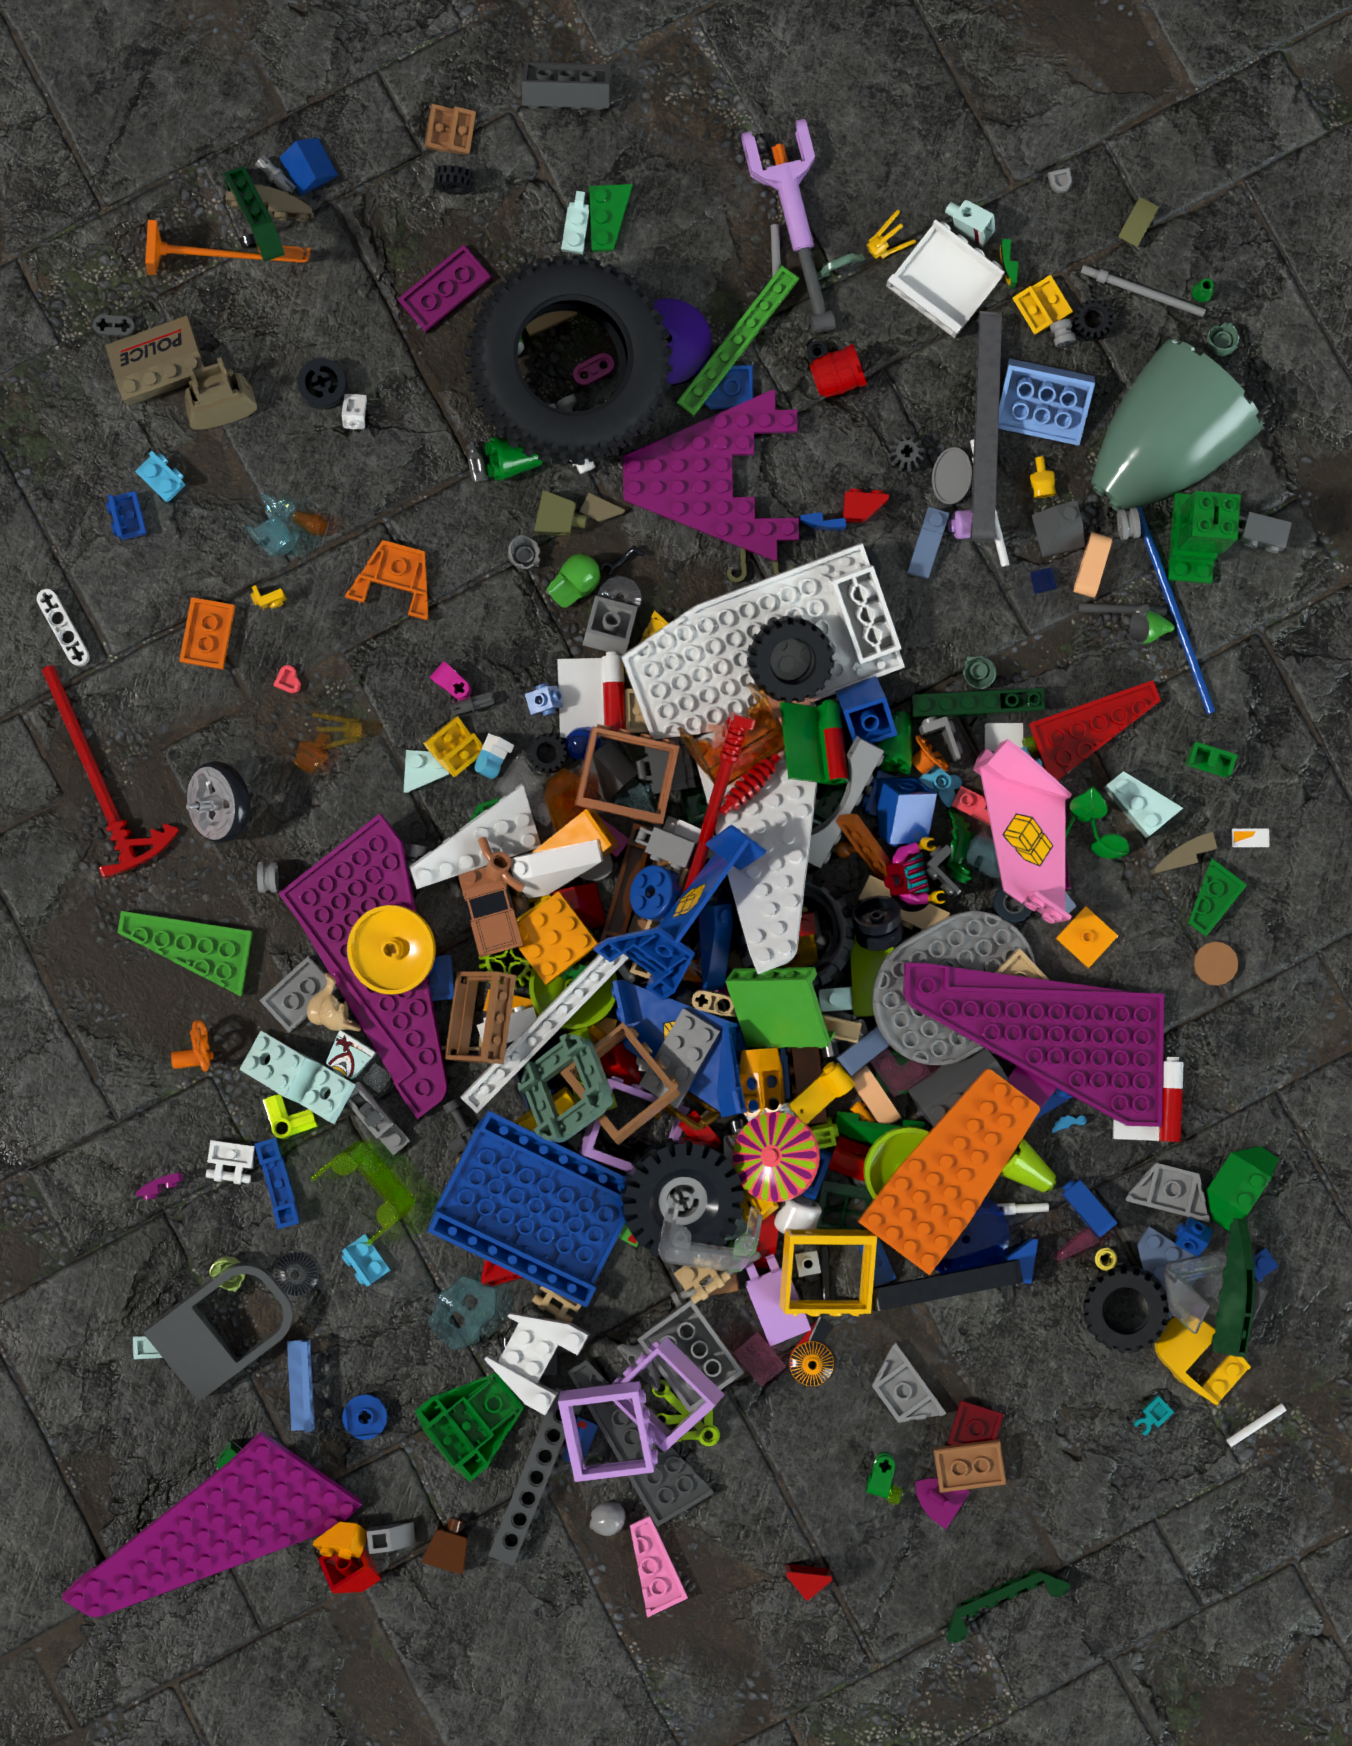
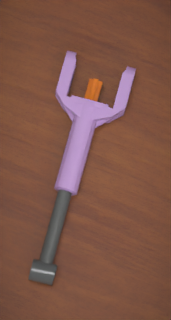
M800 119L796 120L797 130L795 135L802 162L801 160L788 162L784 144H776V146L771 147L776 166L767 167L763 171L755 137L749 131L741 133V139L750 176L763 185L771 186L778 190L794 252L799 254L814 313L810 315L813 334L835 330L836 325L832 311H826L811 252L814 243L799 188L800 182L809 171L815 158L806 120Z

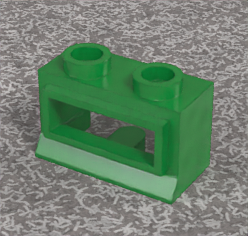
M1195 741L1194 745L1189 748L1185 765L1228 778L1232 775L1238 755Z

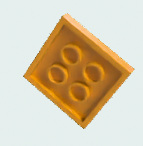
M559 891L518 923L523 943L518 948L545 985H549L592 951L594 946L599 944Z

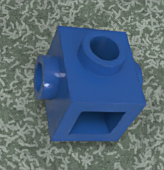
M1189 1217L1184 1224L1181 1222L1175 1231L1177 1235L1175 1245L1199 1257L1208 1246L1213 1229Z

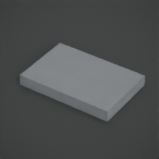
M307 956L271 989L260 1002L291 1033L308 1017L307 1005L312 997L325 988L327 984L325 973L310 956ZM336 985L332 993H334L338 989Z

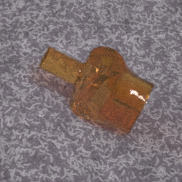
M320 732L314 743L303 740L298 747V753L293 763L302 770L313 774L327 759L328 753L321 747L328 736Z

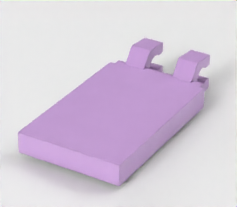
M774 1254L765 1256L771 1272L758 1276L754 1263L745 1266L750 1278L749 1281H746L745 1285L770 1346L810 1331L811 1328L805 1314H799L798 1316L784 1314L779 1307L782 1267L779 1268ZM791 1280L790 1300H799Z

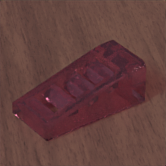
M1084 1227L1060 1248L1053 1257L1057 1261H1062L1098 1244L1100 1241L1089 1228Z

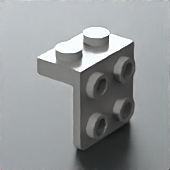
M933 716L921 722L922 725L918 728L920 736L941 730L952 762L954 763L961 759L960 755L963 754L960 742H955L953 733H956L952 720L948 721L947 716L940 719Z

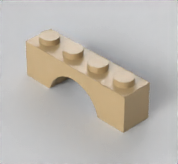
M869 875L858 897V901L878 895L891 898L890 889L886 888L884 881ZM928 904L924 909L917 912H907L900 909L903 927L910 930L915 927L922 931L948 917L950 914L932 904Z

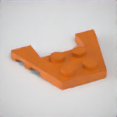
M382 540L361 574L357 576L354 584L345 594V598L365 604L371 582L414 593L408 615L428 621L425 551Z

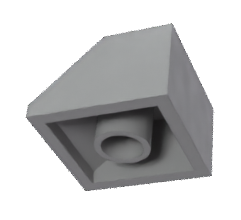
M595 596L583 645L606 652H619V655H624L629 644L638 607Z

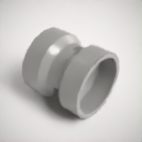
M1071 319L1059 320L1050 325L1051 332L1055 334V347H1063L1076 341L1075 334L1071 331Z

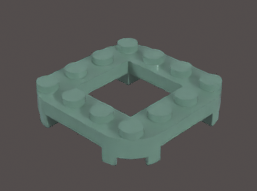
M574 1034L560 1036V1043L536 1061H528L523 1066L525 1070L521 1083H518V1089L520 1092H525L536 1120L537 1127L534 1129L535 1133L545 1140L557 1143L571 1138L600 1117L613 1103L611 1089L594 1045L589 1038ZM575 1062L586 1091L582 1093V1100L559 1116L546 1082Z

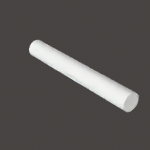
M1282 1403L1228 1438L1226 1440L1230 1447H1233L1286 1412V1408Z

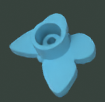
M935 765L930 770V773L923 774L919 778L930 789L938 792L942 803L947 808L954 801V790L962 785V780L959 776L948 775L938 765Z

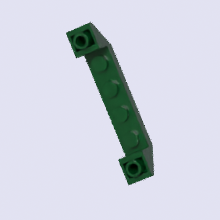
M245 166L222 173L221 179L227 190L232 191L254 235L256 247L263 261L266 262L285 255L274 222Z
M1038 1568L956 1604L945 1632L948 1643L952 1641L953 1643H958L966 1638L965 1635L969 1634L962 1619L963 1616H974L979 1612L978 1609L985 1606L987 1608L994 1607L999 1604L998 1600L1005 1597L1007 1599L1014 1598L1019 1595V1591L1025 1588L1031 1590L1038 1587L1041 1581H1043L1051 1597L1054 1595L1055 1597L1065 1595L1067 1589H1070L1071 1586L1064 1578Z

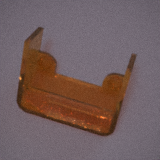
M752 682L747 685L757 703L748 708L746 715L753 717L756 722L754 729H747L739 759L733 765L728 785L739 779L742 774H746L747 770L753 769L756 763L760 764L759 761L763 758L769 759L774 753L778 754L785 749L782 725L764 691ZM680 726L677 730L691 756L714 784L720 765L719 757L723 744L713 749L707 740L699 739L695 741L692 734Z

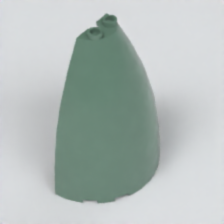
M1169 339L1159 348L1121 400L1107 429L1097 458L1091 484L1094 486L1093 490L1099 496L1106 495L1110 499L1109 505L1115 511L1119 509L1129 511L1130 508L1143 507L1184 490L1205 478L1234 456L1262 430L1263 422L1260 418L1257 419L1256 416L1259 411L1253 401L1244 398V389L1214 360L1204 353L1198 355L1195 353L1193 346L1183 341L1180 344H1176L1175 339Z

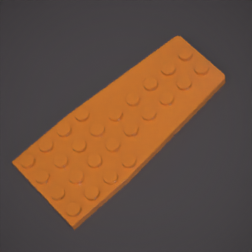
M985 1069L898 1166L858 1219V1222L930 1275L971 1221L1039 1113L1040 1107L994 1071Z

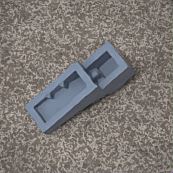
M928 507L909 565L908 574L929 579L949 513Z

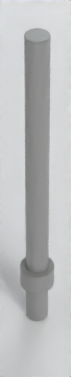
M1086 265L1082 266L1080 273L1096 278V281L1100 283H1110L1203 317L1205 314V308L1108 274L1109 271L1100 268V270Z

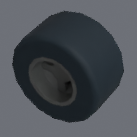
M1003 886L996 891L993 897L992 907L995 915L1009 923L1023 921L1032 911L1024 905L1025 902L1021 904L1004 892Z

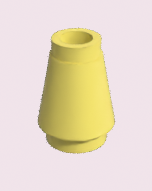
M1100 1249L1096 1253L1095 1263L1102 1270H1110L1117 1263V1255L1112 1249ZM1106 1254L1107 1259L1106 1261L1102 1262L1100 1258L1102 1255Z

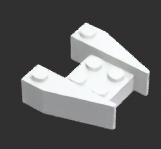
M511 1312L508 1317L518 1322V1325L500 1359L498 1360L488 1355L484 1360L525 1405L546 1415L558 1395V1392L539 1382L558 1346L578 1355L590 1333L570 1322Z

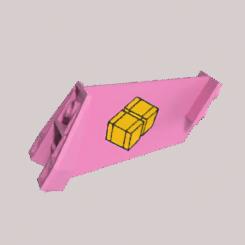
M1007 739L1000 743L994 754L988 749L981 751L973 769L982 779L1003 891L1021 904L1025 902L1024 905L1032 911L1037 910L1048 923L1053 924L1070 920L1072 916L1065 912V799L1070 798L1072 794L1031 756Z

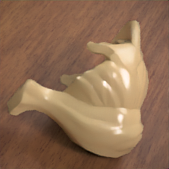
M325 973L327 980L325 988L314 995L307 1005L308 1019L313 1024L324 1025L333 1031L347 1029L360 1031V1025L348 1019L347 1001L344 1004H340L332 993L336 984V978L330 973Z

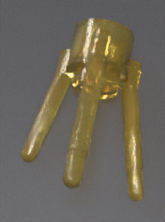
M312 713L313 717L346 723L344 727L316 728L318 732L344 731V737H349L326 744L324 749L357 742V738H362V722L356 721V718Z

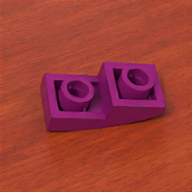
M182 1172L166 1175L147 1183L136 1192V1197L143 1196V1200L157 1198L156 1194L162 1193L161 1184H164V1188L176 1187L177 1182L183 1181Z

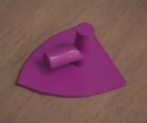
M926 1478L915 1481L916 1493L922 1508L932 1520L947 1529L970 1491L966 1489L940 1493L938 1478Z

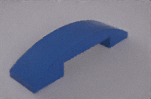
M277 1138L255 1143L259 1163L262 1166L272 1201V1210L277 1228L282 1229L300 1223L294 1193Z

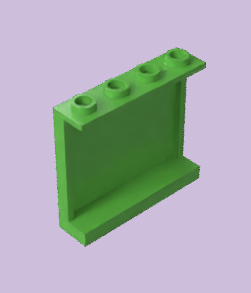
M815 967L773 968L757 974L755 968H737L732 970L725 982L747 1047L824 1048L829 1046L836 1033L835 1031H827L812 984L817 975Z

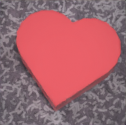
M290 665L283 666L273 686L292 694L299 692L301 682L297 678L295 668Z

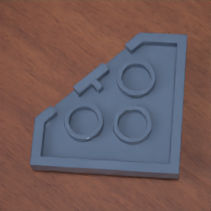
M1148 1226L1136 1244L1141 1268L1151 1272L1162 1283L1168 1295L1169 1319H1171L1205 1265V1262L1175 1245L1173 1241Z

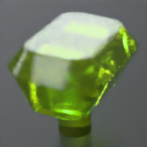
M1033 736L1023 738L1022 744L1024 747H1027L1029 754L1036 752L1037 746Z
M891 1487L887 1499L890 1504H899L902 1495L901 1488Z

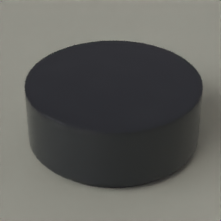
M253 234L239 238L242 248L256 246Z

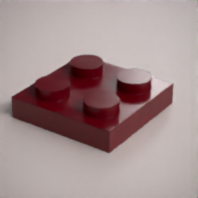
M960 1400L947 1443L957 1445L996 1440L1003 1413Z

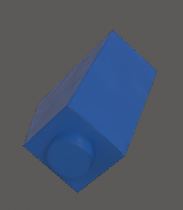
M1071 1179L1063 1185L1062 1188L1064 1190L1061 1192V1195L1094 1235L1101 1237L1117 1224L1115 1219L1081 1180L1077 1179L1074 1181Z

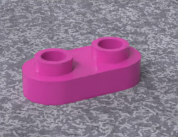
M600 353L575 367L573 371L574 381L579 386L586 387L603 379L613 372L614 360L609 354ZM601 363L608 365L606 369H601L599 366ZM582 373H587L588 378L582 379L580 375Z

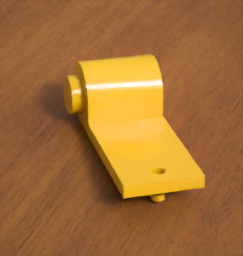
M839 1062L827 1064L823 1068L824 1072L788 1104L795 1116L806 1124L832 1100L845 1095L855 1086L854 1081Z

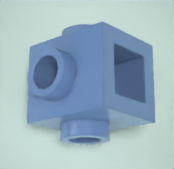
M548 683L536 686L535 691L525 694L530 715L543 714V716L555 714L556 709L563 707L562 694L557 686H549Z

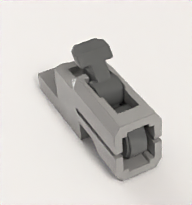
M361 1082L355 1083L356 1086L346 1103L372 1134L381 1140L392 1155H396L411 1140L385 1109L377 1103Z

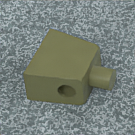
M543 490L534 529L535 535L571 536L573 526L585 528L587 515L575 513L577 507L575 502Z

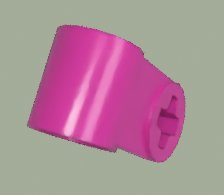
M445 661L429 677L457 700L467 699L471 695V686ZM458 685L463 687L464 693L458 692L456 687Z

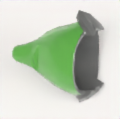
M1149 604L1141 605L1134 610L1135 612L1130 622V633L1127 634V637L1135 646L1147 644L1163 634L1172 632L1175 628L1174 625L1161 615L1150 611Z

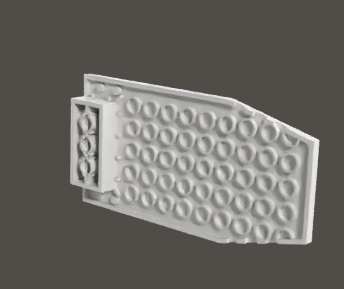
M863 543L699 603L622 655V661L649 735L654 736L653 739H661L689 734L723 731L724 723L732 711L753 717L756 720L755 724L767 717L777 716V713L781 712L778 709H780V702L782 701H777L766 695L754 683L755 681L750 676V669L747 665V657H749L747 650L748 646L752 645V637L755 633L758 634L762 625H768L771 623L770 620L774 618L781 619L783 616L801 617L819 627L830 640L829 644L834 651L832 660L835 661L834 668H831L830 671L832 676L830 680L825 681V688L822 691L819 689L815 692L816 696L805 698L810 703L836 694V690L874 676L878 678L904 668L905 666L899 651L901 646L874 567L869 563ZM784 640L775 647L771 654V668L782 679H796L807 670L811 658L810 651L800 640ZM792 701V703H796V704L802 703V702H799V703H798L797 701Z

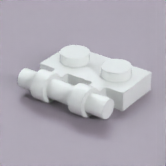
M210 1140L207 1162L215 1163L216 1167L215 1170L207 1169L206 1178H213L214 1181L218 1182L222 1180L234 1181V1184L239 1185L241 1183L250 1184L251 1175L243 1174V1168L253 1167L255 1146ZM224 1165L236 1166L235 1173L223 1171Z

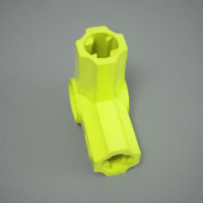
M274 1095L263 1100L272 1132L276 1137L287 1139L292 1135L317 1127L314 1114L309 1109L288 1116L282 1095ZM280 1123H287L288 1131L282 1135L278 1134L277 1126Z

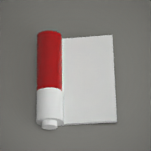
M606 652V656L602 658L557 659L558 689L562 694L563 707L559 708L560 738L589 737L591 728L597 727V724L610 726V730L618 732L619 729L626 730L624 663L619 652Z
M1166 1057V1061H1163L1162 1127L1125 1126L1113 1119V1139L1181 1142L1183 1062H1179V1057Z

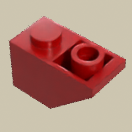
M861 489L845 491L843 518H845L846 522L865 523L888 502L889 494H884V491L872 490L871 493H862Z
M624 1043L617 1044L600 1058L604 1072L610 1078L612 1076L624 1080L623 1084L631 1086L632 1083L640 1084L642 1078L638 1071L634 1054L624 1048Z
M695 1110L686 1115L696 1123H699L702 1119ZM683 1121L678 1124L693 1141L697 1142V1139L715 1148L723 1144L709 1126L702 1128V1130H694Z

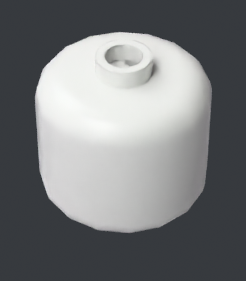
M797 1196L794 1199L780 1202L774 1225L783 1234H785V1229H816L822 1212L821 1207L813 1200L803 1196Z

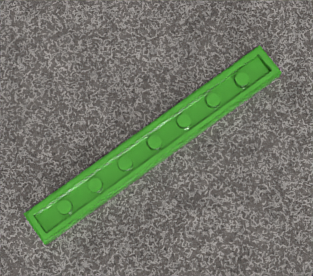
M784 266L779 268L678 399L677 405L693 417L696 415L799 281L796 275Z

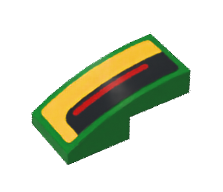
M1002 239L1000 244L1001 266L1007 284L1010 288L1014 289L1017 284L1018 261H1010L1011 239Z

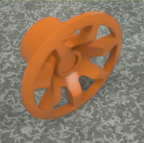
M917 735L916 740L921 749L912 757L914 766L924 775L935 765L948 772L950 768L944 757L938 751L933 753L931 751L933 747L931 743L923 736Z

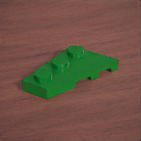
M633 184L589 186L592 252L614 251Z
M1211 858L1188 924L1206 937L1246 888L1247 884Z

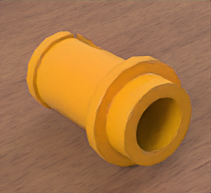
M858 1101L850 1108L851 1113L859 1114V1121L877 1122L865 1108V1103L862 1104L861 1101Z

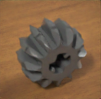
M903 434L901 441L895 438L893 440L895 445H889L888 449L892 452L888 454V458L894 459L891 463L892 466L900 464L899 471H902L903 467L906 466L907 472H911V465L917 469L920 466L918 461L923 462L924 457L920 454L925 452V448H918L922 442L918 440L914 443V435H911L910 439L907 440L906 435ZM904 449H908V452L911 451L909 457H905V454L902 455Z

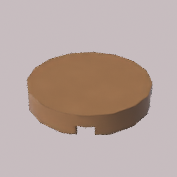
M1211 942L1204 944L1194 956L1195 974L1208 985L1218 986L1226 984L1233 979L1237 972L1238 959L1236 953L1225 943Z

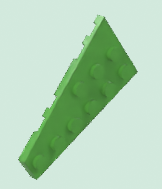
M121 911L117 933L242 997L253 931Z

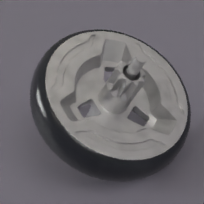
M212 761L199 766L192 774L187 786L186 808L195 829L205 839L215 843L232 841L242 834L250 816V797L245 781L234 767L224 762Z

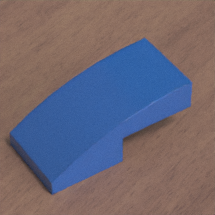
M822 512L800 515V524L813 529L824 531H843L846 529L845 518L823 521Z

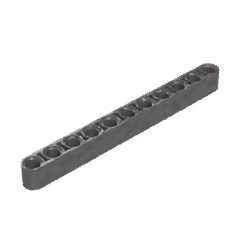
M979 311L971 541L993 542L995 534L1002 312Z

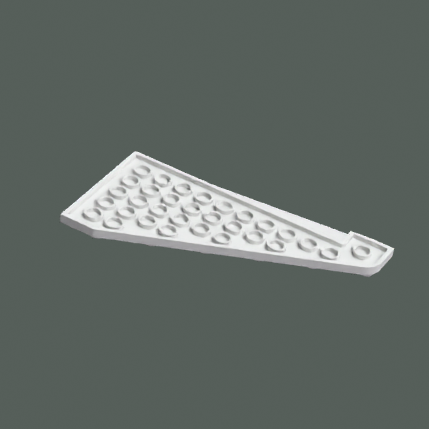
M809 700L800 703L816 707L815 702L810 703ZM781 712L777 713L775 717H767L758 721L753 730L747 729L738 762L734 763L725 796L729 794L736 781H740L739 777L742 774H746L747 770L753 769L756 763L760 764L759 761L763 758L769 759L774 753L778 754L781 758L775 765L776 771L773 775L770 774L771 778L765 781L766 784L763 788H760V792L757 795L754 794V797L751 800H747V803L744 805H740L737 811L731 809L725 816L719 813L715 827L717 835L732 824L767 850L763 856L741 871L732 866L727 873L749 954L757 974L790 962L797 952L817 783L788 779ZM722 731L711 732L688 741L698 766L708 804L720 765V752L725 737L722 736Z

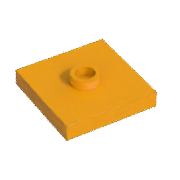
M1085 906L1055 939L1083 965L1089 968L1118 935Z

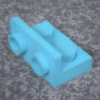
M151 451L149 453L150 457L135 472L168 503L185 486V483L181 480L184 476L175 467L171 470L166 465L169 461L160 452L156 455Z
M366 1234L342 1250L344 1262L349 1267L352 1265L357 1273L354 1275L361 1285L365 1283L368 1287L391 1270Z

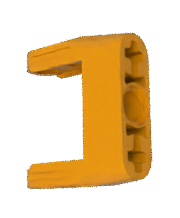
M778 1048L742 1050L740 1054L739 1078L747 1112L744 1113L747 1116L755 1117L759 1116L764 1108L767 1112H779V1107L785 1104L783 1069ZM771 1075L777 1079V1085L774 1088H771L767 1083V1079ZM750 1077L754 1078L757 1083L754 1090H750L747 1087V1080ZM773 1097L779 1102V1107L776 1110L771 1109L769 1106V1101ZM751 1100H755L758 1103V1110L755 1113L751 1112L748 1107Z

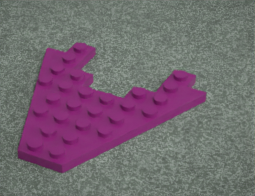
M770 390L623 456L624 501L777 562V541H799V518L755 519V497H733L732 456L754 455V434L797 433V410H775V390Z

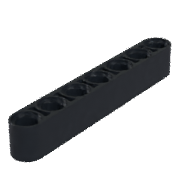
M1019 1259L1008 1260L873 1287V1311L887 1310L1024 1282Z

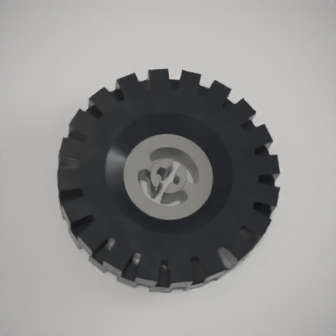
M679 1137V1141H674L672 1138L661 1140L662 1145L656 1147L653 1144L644 1150L646 1154L642 1158L638 1155L631 1163L633 1166L631 1172L626 1171L623 1178L625 1186L620 1190L622 1216L635 1240L654 1256L658 1257L661 1255L664 1260L676 1262V1258H681L683 1262L694 1261V1256L697 1255L701 1259L712 1254L710 1251L712 1248L716 1247L719 1250L727 1243L724 1238L727 1235L733 1236L738 1228L735 1222L737 1219L741 1220L744 1210L741 1207V1202H744V1191L740 1187L742 1182L733 1165L717 1148L711 1147L707 1142L699 1139L696 1142L690 1137ZM678 1185H689L691 1186V1188L686 1189L685 1187ZM676 1186H678L679 1191L683 1195L684 1203L689 1208L686 1211L679 1201L678 1193L674 1189ZM676 1208L677 1210L684 1212H674L672 1211V1209Z

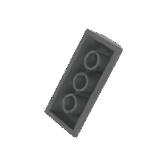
M524 62L522 106L530 108L549 106L553 109L560 107H571L572 109L593 108L595 110L609 108L611 64Z
M983 1048L961 1061L940 1066L907 1088V1091L928 1124L934 1127L985 1069H991L1004 1080L1008 1078L997 1060L987 1049Z

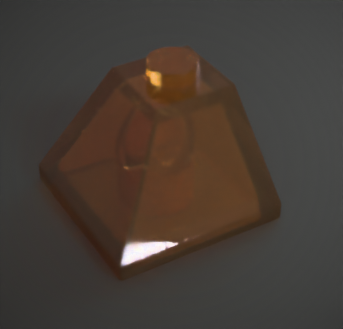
M565 768L547 780L544 801L556 833L587 809L574 806L580 776Z

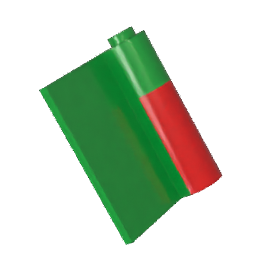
M825 700L821 705L814 707L780 702L788 779L829 785L847 783L849 775L840 704L835 703V700Z

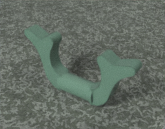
M852 253L831 261L817 273L818 280L831 275L830 271L849 263L852 266L864 261L863 254L855 255Z

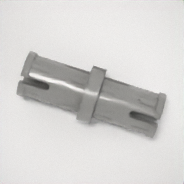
M265 155L258 159L255 165L268 177V181L271 184L274 183L281 191L286 193L289 192L291 194L296 186L285 177L281 168H277Z

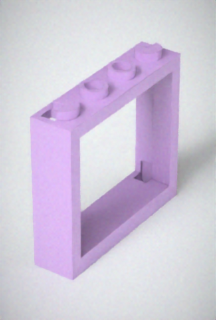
M612 1076L611 1079H607L611 1094L614 1088L652 1103L659 1098L653 1093L644 1092V1087L632 1083L631 1086L623 1084L624 1080ZM682 1101L676 1109L687 1115L690 1108L683 1106L684 1102ZM675 1117L669 1138H672L674 1141H679L682 1129L678 1126L682 1121ZM596 1119L587 1125L578 1154L621 1171L631 1172L633 1166L630 1162L593 1149L601 1124Z
M668 1337L660 1343L656 1340L649 1347L648 1351L650 1353L648 1355L644 1352L635 1361L637 1363L636 1366L631 1364L623 1372L625 1377L621 1378L618 1376L612 1383V1385L629 1383L653 1359L660 1355L705 1400L672 1431L649 1409L651 1422L648 1423L649 1429L654 1431V1443L663 1452L668 1450L711 1411L725 1395ZM632 1399L613 1401L637 1425Z
M640 1381L560 1392L558 1405L575 1482L654 1472L655 1464L658 1463V1451L653 1449L652 1443L655 1442L654 1431L649 1429L648 1423L651 1422L649 1409L645 1410L646 1393H644V1390H641ZM632 1399L644 1459L585 1466L573 1406Z

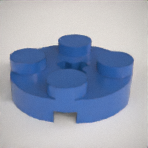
M360 1394L347 1403L343 1411L342 1420L345 1429L357 1439L368 1440L376 1437L383 1431L388 1420L386 1406L379 1397L371 1394ZM363 1411L371 1414L368 1423H364L363 1419H359V1415H362Z

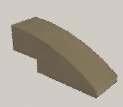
M1213 832L1193 838L1176 847L1151 869V873L1156 874L1198 863L1196 854L1217 849Z

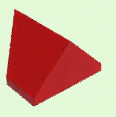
M485 1259L481 1276L482 1284L493 1287L523 1278Z

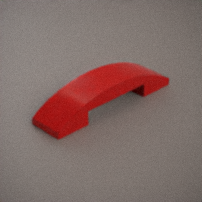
M778 1208L764 1220L757 1217L758 1226L756 1227L755 1237L758 1245L753 1252L759 1251L761 1257L753 1262L755 1267L770 1269L765 1256L770 1254L775 1256L778 1230L774 1222Z

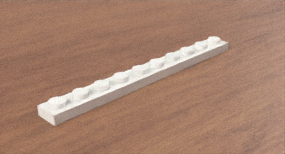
M599 954L506 1049L504 1064H492L460 1098L478 1113L628 957L622 954L612 962H609Z

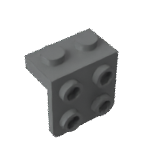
M939 845L928 854L930 859L925 863L926 874L932 880L937 879L942 884L940 888L948 896H957L962 891L937 867L953 850L948 845L943 847Z

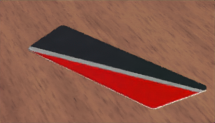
M819 1317L797 1346L808 1341L822 1343L833 1329V1326Z

